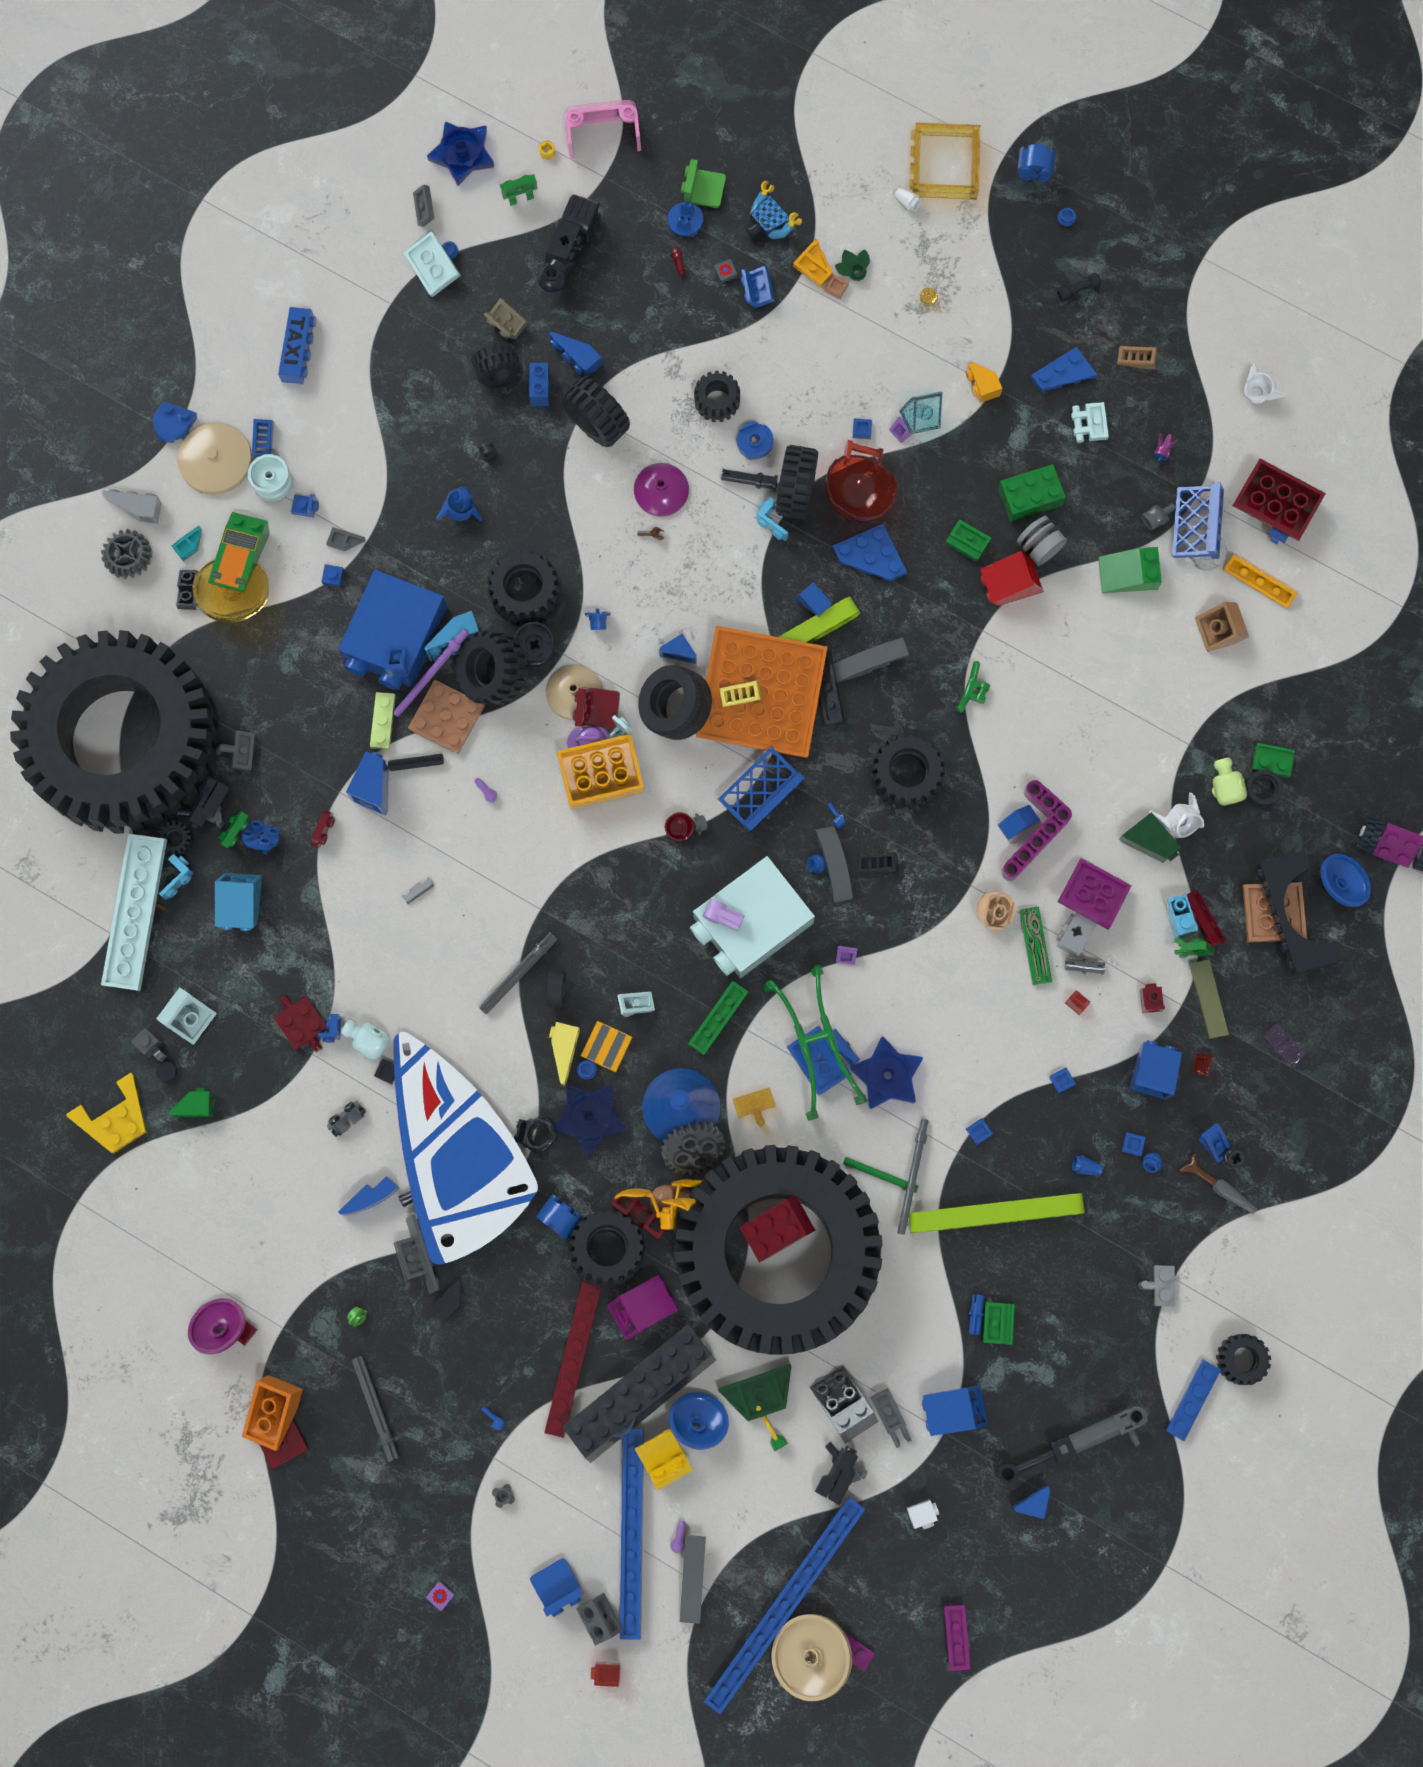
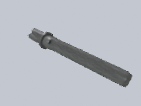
M549 932L539 944L536 943V947L479 1006L480 1010L488 1014L544 954L547 955V950L558 939Z
M356 1357L352 1360L377 1429L381 1441L380 1446H383L388 1462L400 1458L393 1441L395 1438H392L364 1357Z

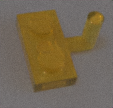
M770 1087L733 1099L738 1118L754 1114L758 1127H763L765 1123L761 1111L776 1107Z

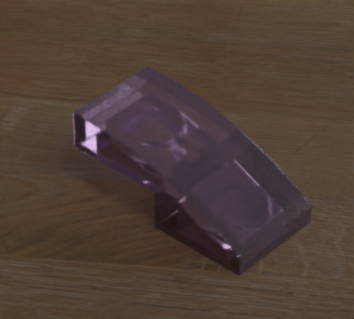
M1279 1024L1272 1026L1262 1036L1271 1048L1290 1066L1295 1065L1306 1054L1295 1039H1291Z

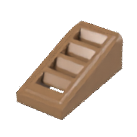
M1120 346L1117 364L1143 369H1156L1157 348ZM1125 352H1128V360H1124ZM1133 353L1136 354L1135 360H1132ZM1148 356H1151L1150 361H1147Z

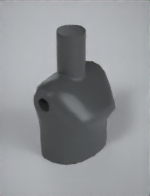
M1173 503L1165 508L1154 505L1140 517L1145 526L1150 531H1153L1157 527L1169 522L1168 514L1176 510V507Z

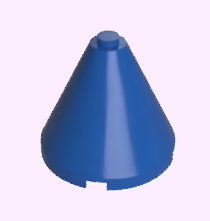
M685 1068L672 1069L660 1074L648 1086L642 1103L643 1117L650 1132L661 1142L668 1139L667 1134H674L673 1129L680 1130L681 1124L687 1127L688 1122L694 1125L695 1121H698L699 1125H701L705 1121L707 1125L712 1123L713 1127H716L720 1117L719 1095L712 1082L701 1073Z

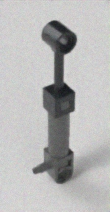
M1138 1406L1128 1407L1110 1415L1107 1419L1048 1443L1050 1450L1016 1466L1008 1463L1001 1464L996 1471L997 1478L1004 1484H1013L1017 1481L1019 1473L1052 1458H1055V1461L1058 1463L1076 1456L1077 1453L1125 1433H1128L1134 1446H1138L1140 1441L1135 1429L1146 1423L1147 1413ZM1134 1411H1138L1140 1414L1138 1422H1133L1131 1419V1414ZM1006 1468L1012 1470V1477L1008 1480H1005L1002 1476V1472Z

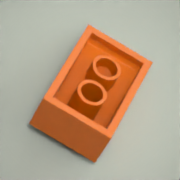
M270 1375L257 1380L242 1437L278 1451L298 1409L303 1389Z

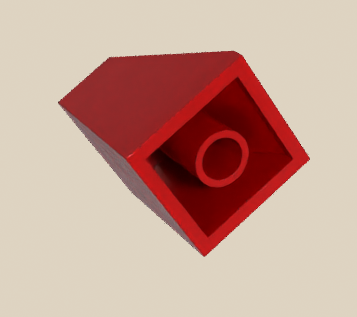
M1022 551L980 569L982 572L980 576L981 581L988 589L986 593L990 603L996 606L1044 592L1033 560Z

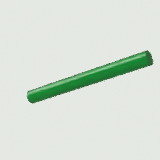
M845 1157L843 1161L844 1165L904 1189L907 1188L908 1181L848 1157ZM915 1185L914 1193L917 1192L918 1185Z

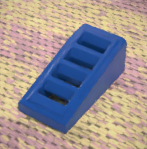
M253 419L252 456L259 457L271 454L274 421ZM259 426L268 427V430H259ZM258 434H267V437H258ZM258 441H267V444H258ZM257 448H267V452L257 451Z

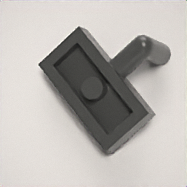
M236 730L234 732L233 745L220 744L214 750L217 755H220L222 752L232 753L231 769L250 771L252 768L255 733Z

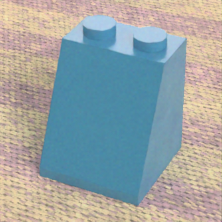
M224 873L215 881V926L221 927L223 930H230L235 927L240 928L242 931H250L258 924L262 875Z

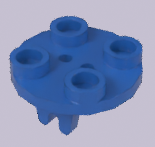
M690 202L676 204L670 209L668 214L670 231L679 236H696L703 225L701 209Z
M253 820L251 824L246 825L241 831V840L245 843L246 847L263 850V854L267 855L268 850L270 851L279 842V830L262 824L258 820Z

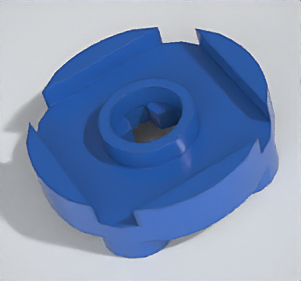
M758 422L745 424L737 435L738 450L748 460L765 457L773 447L772 431L768 426L758 424ZM752 437L760 439L758 444L751 443Z

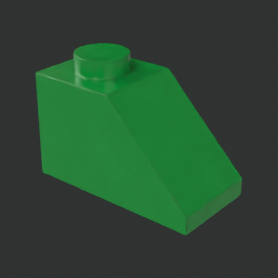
M196 1088V1091L189 1092L169 1111V1115L172 1117H213L214 1094L208 1091L207 1088Z

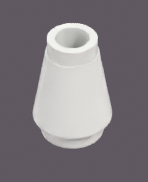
M901 187L894 194V197L908 211L912 210L915 212L921 205L922 199L919 198L918 194Z

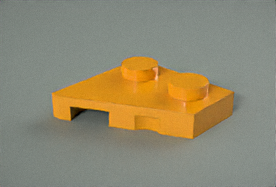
M817 239L793 263L794 268L820 288L833 275V271L827 263L824 252L822 253Z

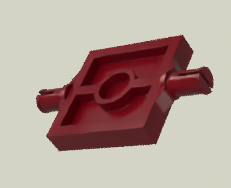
M287 995L283 996L284 999L281 997L279 1000L285 1009L274 1017V1020L293 1048L298 1050L304 1045L311 1044L316 1053L322 1050L323 1047L317 1041L318 1033L325 1032L327 1026L308 998L304 997L297 1003L292 1004Z

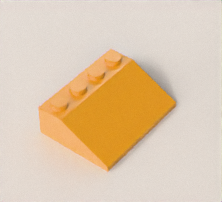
M631 734L557 751L571 810L645 793Z

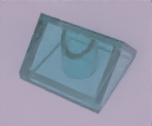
M943 392L913 396L899 410L911 434L941 428Z

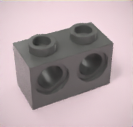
M605 1593L588 1600L576 1608L595 1646L623 1631Z

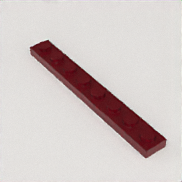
M584 1279L544 1432L545 1434L561 1438L565 1437L566 1432L562 1426L569 1421L601 1293L600 1288H595L596 1285L594 1284L588 1285Z

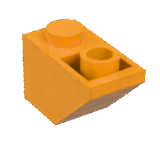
M973 362L968 363L966 377L968 381L972 382L974 397H978L980 403L999 397L1002 392V386L996 372Z

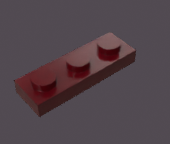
M1196 890L1188 893L1187 898L1191 910L1196 916L1197 924L1203 928L1206 940L1212 946L1225 942L1226 939L1199 891Z

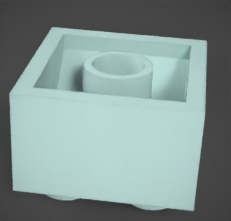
M179 987L156 1019L194 1045L217 1013Z

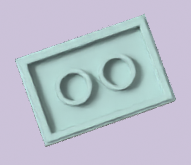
M432 231L403 252L431 297L461 276Z

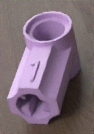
M711 898L703 917L710 922L721 923L738 931L745 915Z

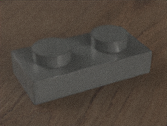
M423 185L413 192L418 226L422 227L434 220L430 186Z

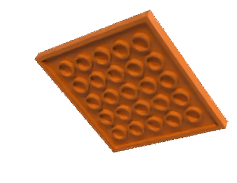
M716 626L706 677L712 695V708L705 725L696 733V738L765 751L772 746L778 753L808 758L827 646ZM752 681L759 682L762 700L723 707L719 688ZM750 687L751 696L755 697L753 687ZM742 688L743 696L745 699L747 698L745 688ZM737 689V690H734V691H735L736 700H739L738 689ZM727 691L728 701L731 702V693Z

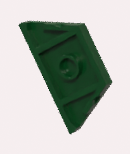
M788 1364L720 1387L718 1391L747 1421L786 1409L792 1366ZM757 1406L761 1407L760 1411L756 1410Z

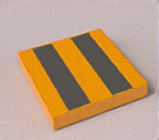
M597 1021L581 1057L616 1073L633 1037Z

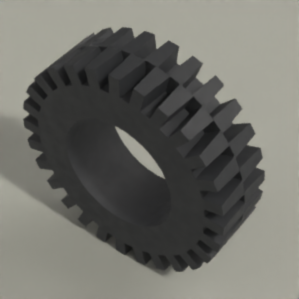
M105 630L98 631V642H94L86 634L76 637L79 648L73 650L66 643L61 644L56 648L63 658L55 662L46 655L39 661L46 672L42 677L32 671L28 674L26 680L33 690L31 693L19 690L16 699L24 707V710H12L11 720L19 730L10 731V739L19 749V751L13 752L15 761L24 769L20 773L25 781L33 787L32 790L62 816H66L77 825L83 826L85 824L98 832H103L104 827H106L114 834H124V826L139 832L146 830L144 821L149 820L157 826L165 823L166 821L162 813L167 810L178 815V809H184L179 801L185 795L193 801L196 799L199 792L194 786L197 780L204 782L206 777L211 776L205 767L206 763L216 764L218 756L212 747V743H220V734L214 726L215 723H219L216 711L211 706L214 702L203 686L204 684L179 654L176 655L169 646L162 642L157 645L150 636L140 634L137 640L129 631L119 630V636L116 639ZM120 691L138 692L153 698L158 705L160 713V731L153 749L142 762L127 771L110 775L95 774L80 768L74 754L73 737L80 717L92 703L105 695Z
M765 1145L763 1149L753 1150L751 1148L742 1151L739 1156L734 1158L730 1156L725 1159L714 1171L711 1169L704 1176L701 1184L695 1187L690 1194V1198L696 1199V1203L691 1206L689 1211L682 1210L679 1228L676 1232L675 1257L678 1276L686 1297L698 1316L709 1328L728 1342L749 1351L769 1355L805 1352L835 1339L847 1330L867 1307L868 1301L876 1289L878 1274L882 1267L881 1248L883 1242L882 1235L879 1234L878 1229L879 1220L876 1212L873 1213L870 1199L866 1192H862L857 1185V1180L851 1174L847 1175L842 1171L840 1165L835 1161H828L822 1158L820 1153L813 1150L809 1152L799 1150L798 1146L788 1145L786 1148H778L775 1145ZM796 1195L801 1204L808 1207L819 1217L827 1230L831 1244L829 1269L820 1286L807 1297L787 1304L766 1303L747 1294L732 1278L725 1259L726 1238L735 1219L749 1206L766 1199H788Z

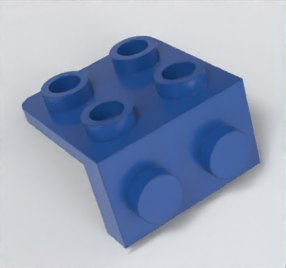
M565 1558L559 1559L530 1578V1582L544 1606L543 1611L547 1617L551 1614L555 1617L564 1611V1606L570 1604L572 1607L582 1601L580 1597L583 1596L584 1592Z

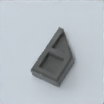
M332 527L326 545L341 551H347L364 543L366 539L363 536Z

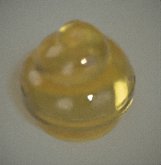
M928 287L921 291L920 301L924 305L931 306L937 302L938 294L935 289Z

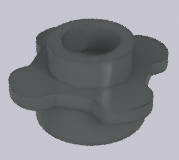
M695 814V817H693L694 831L701 835L702 831L707 830V821L703 815Z
M508 1484L499 1489L494 1488L492 1491V1495L495 1496L496 1500L495 1505L498 1508L503 1507L507 1503L512 1504L515 1501L514 1496L511 1494V1486Z

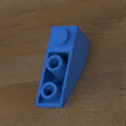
M549 332V343L552 348L558 349L562 353L563 359L567 363L571 362L574 365V370L579 375L582 374L584 377H589L603 365L602 357L589 344Z

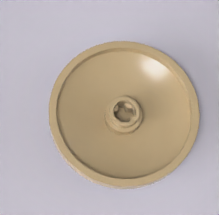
M209 423L195 428L184 438L178 450L177 463L182 477L189 486L204 494L217 495L235 489L246 479L248 469L252 463V453L246 438L237 429L227 424Z
M806 1614L791 1619L778 1632L772 1647V1665L779 1683L787 1692L801 1700L819 1701L833 1696L845 1685L852 1668V1650L846 1634L838 1624L822 1615Z

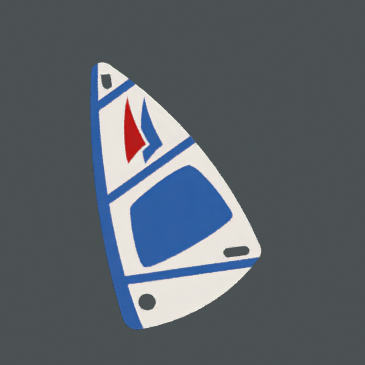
M401 1032L394 1038V1074L403 1156L413 1204L428 1256L433 1263L440 1265L464 1257L500 1235L528 1206L537 1192L538 1184L516 1141L483 1096L439 1054L409 1033ZM409 1042L411 1054L409 1056H405L403 1053V1043ZM521 1184L528 1185V1190L513 1195L507 1193L509 1187ZM449 1233L454 1237L452 1246L444 1247L441 1244V1237L444 1234Z

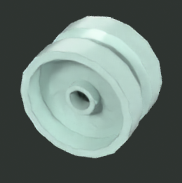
M272 454L262 455L250 464L248 479L256 495L262 500L276 502L284 499L290 493L293 486V478L285 461L279 456Z

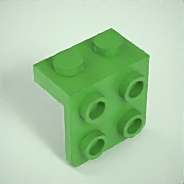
M691 159L690 165L686 166L685 169L686 182L682 183L681 193H684V202L713 208L720 207L726 181L725 174L699 170L698 160Z

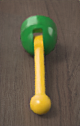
M757 1406L756 1410L760 1411L761 1407ZM763 1416L762 1419L772 1435L770 1444L775 1452L787 1445L788 1442L783 1435L775 1434L766 1416Z

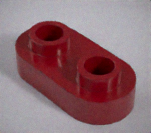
M325 810L322 813L312 836V846L320 848L321 845L324 846L328 839L327 832L335 823V817H333L332 812Z

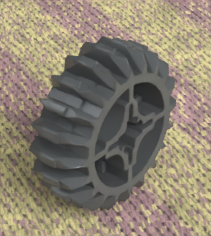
M127 529L125 533L119 530V535L113 533L112 539L107 537L109 543H103L105 549L101 550L103 555L101 559L105 563V568L109 569L111 574H115L118 578L122 575L124 579H127L128 575L134 578L135 573L141 576V569L147 571L145 564L151 565L149 558L153 557L150 553L152 548L149 545V541L145 539L143 534H139L135 530L131 533ZM140 547L139 557L136 558L137 549ZM117 550V551H118V554H117V556L115 557L116 559H115V561H114V559H113L114 553H115V551Z

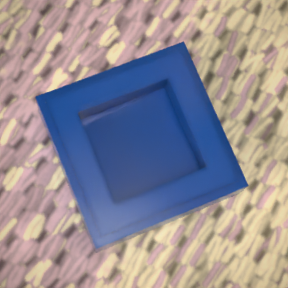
M854 418L852 438L871 439L872 420Z
M1067 1067L1049 1076L1058 1094L1076 1085Z
M983 1118L965 1129L976 1146L993 1135Z
M1126 1132L1121 1152L1141 1157L1146 1137Z

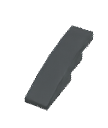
M903 637L834 663L837 683L871 673L874 669L890 665L893 661L908 657L909 653Z
M686 1535L680 1622L700 1624L706 1536Z

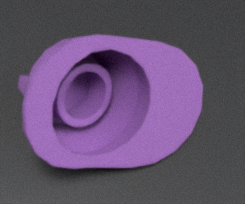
M579 727L569 734L567 747L572 748L610 739V735L602 727Z

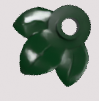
M844 250L842 263L836 264L835 268L840 275L849 276L854 281H861L866 277V268L870 264L869 254L866 250H862L856 256L852 252Z

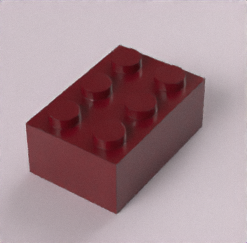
M796 1195L782 1201L740 1227L759 1263L816 1231Z

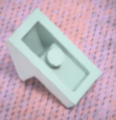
M651 992L617 995L621 1014L625 1017L655 1010Z

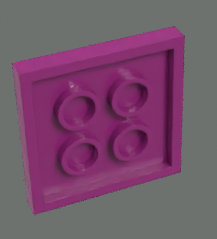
M1080 858L1057 902L1109 930L1132 885Z

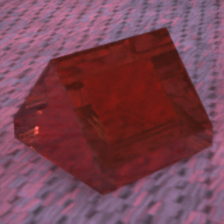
M1077 990L1065 1002L1079 1016L1091 1003Z
M1196 1054L1192 1073L1209 1077L1213 1055Z

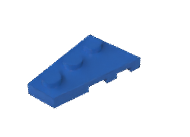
M1077 347L1031 375L1032 381L1040 392L1059 388L1070 383H1079L1086 379L1097 378L1096 372Z

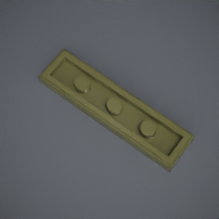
M1210 960L1189 964L1208 1039L1229 1035Z

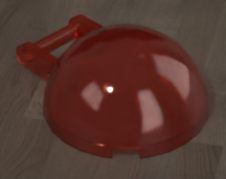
M847 440L844 456L835 459L830 465L825 479V491L830 505L843 518L853 522L874 521L885 515L894 505L898 494V484L894 473L891 474L887 467L882 465L883 448L878 447V449L855 444L852 440ZM851 451H856L876 457L874 460L862 455H851Z

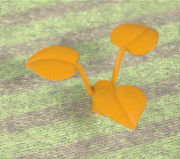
M682 1179L673 1181L672 1186H677L675 1199L662 1200V1203L670 1204V1207L662 1208L661 1212L651 1190L627 1189L618 1193L615 1199L621 1196L649 1197L654 1205L656 1217H660V1228L675 1229L677 1207L689 1211L691 1206L696 1203V1199L679 1198L680 1190L684 1187L699 1186L702 1180Z

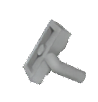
M1154 1265L1153 1282H1139L1138 1287L1140 1289L1154 1290V1306H1175L1174 1266Z

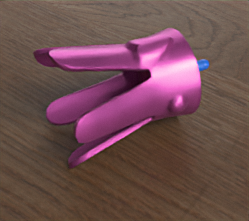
M1159 434L1157 449L1154 451V456L1158 458V462L1160 459H1168L1171 449L1178 441L1170 442L1171 434L1167 435L1164 443L1162 434Z

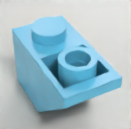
M1182 894L1167 898L1169 922L1174 938L1193 935L1198 929L1187 895Z

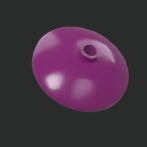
M656 463L646 467L639 473L634 483V496L637 504L642 510L654 516L672 515L679 511L688 499L689 484L687 478L679 468L671 464ZM663 483L664 486L659 487L658 484Z
M226 1298L215 1299L204 1304L196 1311L189 1323L188 1339L190 1344L198 1352L207 1355L218 1354L229 1349L236 1343L244 1330L245 1314L243 1309L235 1301Z

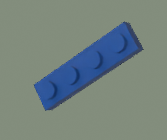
M1201 1360L1165 1430L1166 1432L1185 1441L1221 1369L1205 1360Z

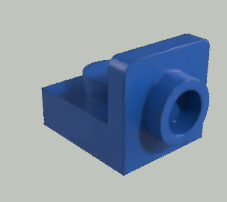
M310 494V497L294 495L291 513L293 515L314 518L315 512L319 509V501H317L315 495Z
M330 1014V1019H327V1031L329 1033H318V1038L323 1039L324 1043H334L335 1040H340L341 1016L339 1014Z

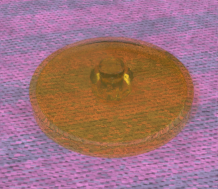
M215 560L206 564L197 573L193 583L194 599L198 608L209 618L221 622L243 621L257 614L267 602L269 596L268 578L258 564L244 593L208 583Z

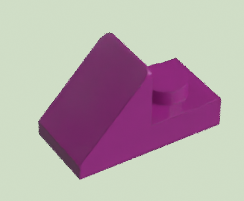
M846 1634L852 1650V1664L865 1671L875 1652Z

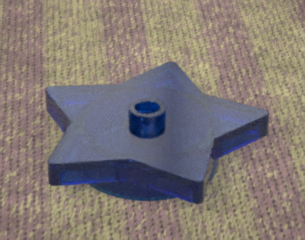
M445 122L441 142L427 155L428 161L448 168L457 186L472 171L494 168V161L485 149L488 132L487 126L470 129L467 127H457L449 122Z
M882 1036L871 1058L850 1067V1071L866 1085L869 1109L871 1110L890 1099L914 1104L916 1098L912 1077L922 1062L923 1057L898 1053ZM889 1072L891 1078H884V1073Z
M567 1085V1109L554 1124L556 1131L576 1137L586 1154L591 1156L603 1137L626 1131V1127L613 1111L614 1086L611 1085L589 1093ZM588 1114L594 1116L592 1121H587L586 1117Z

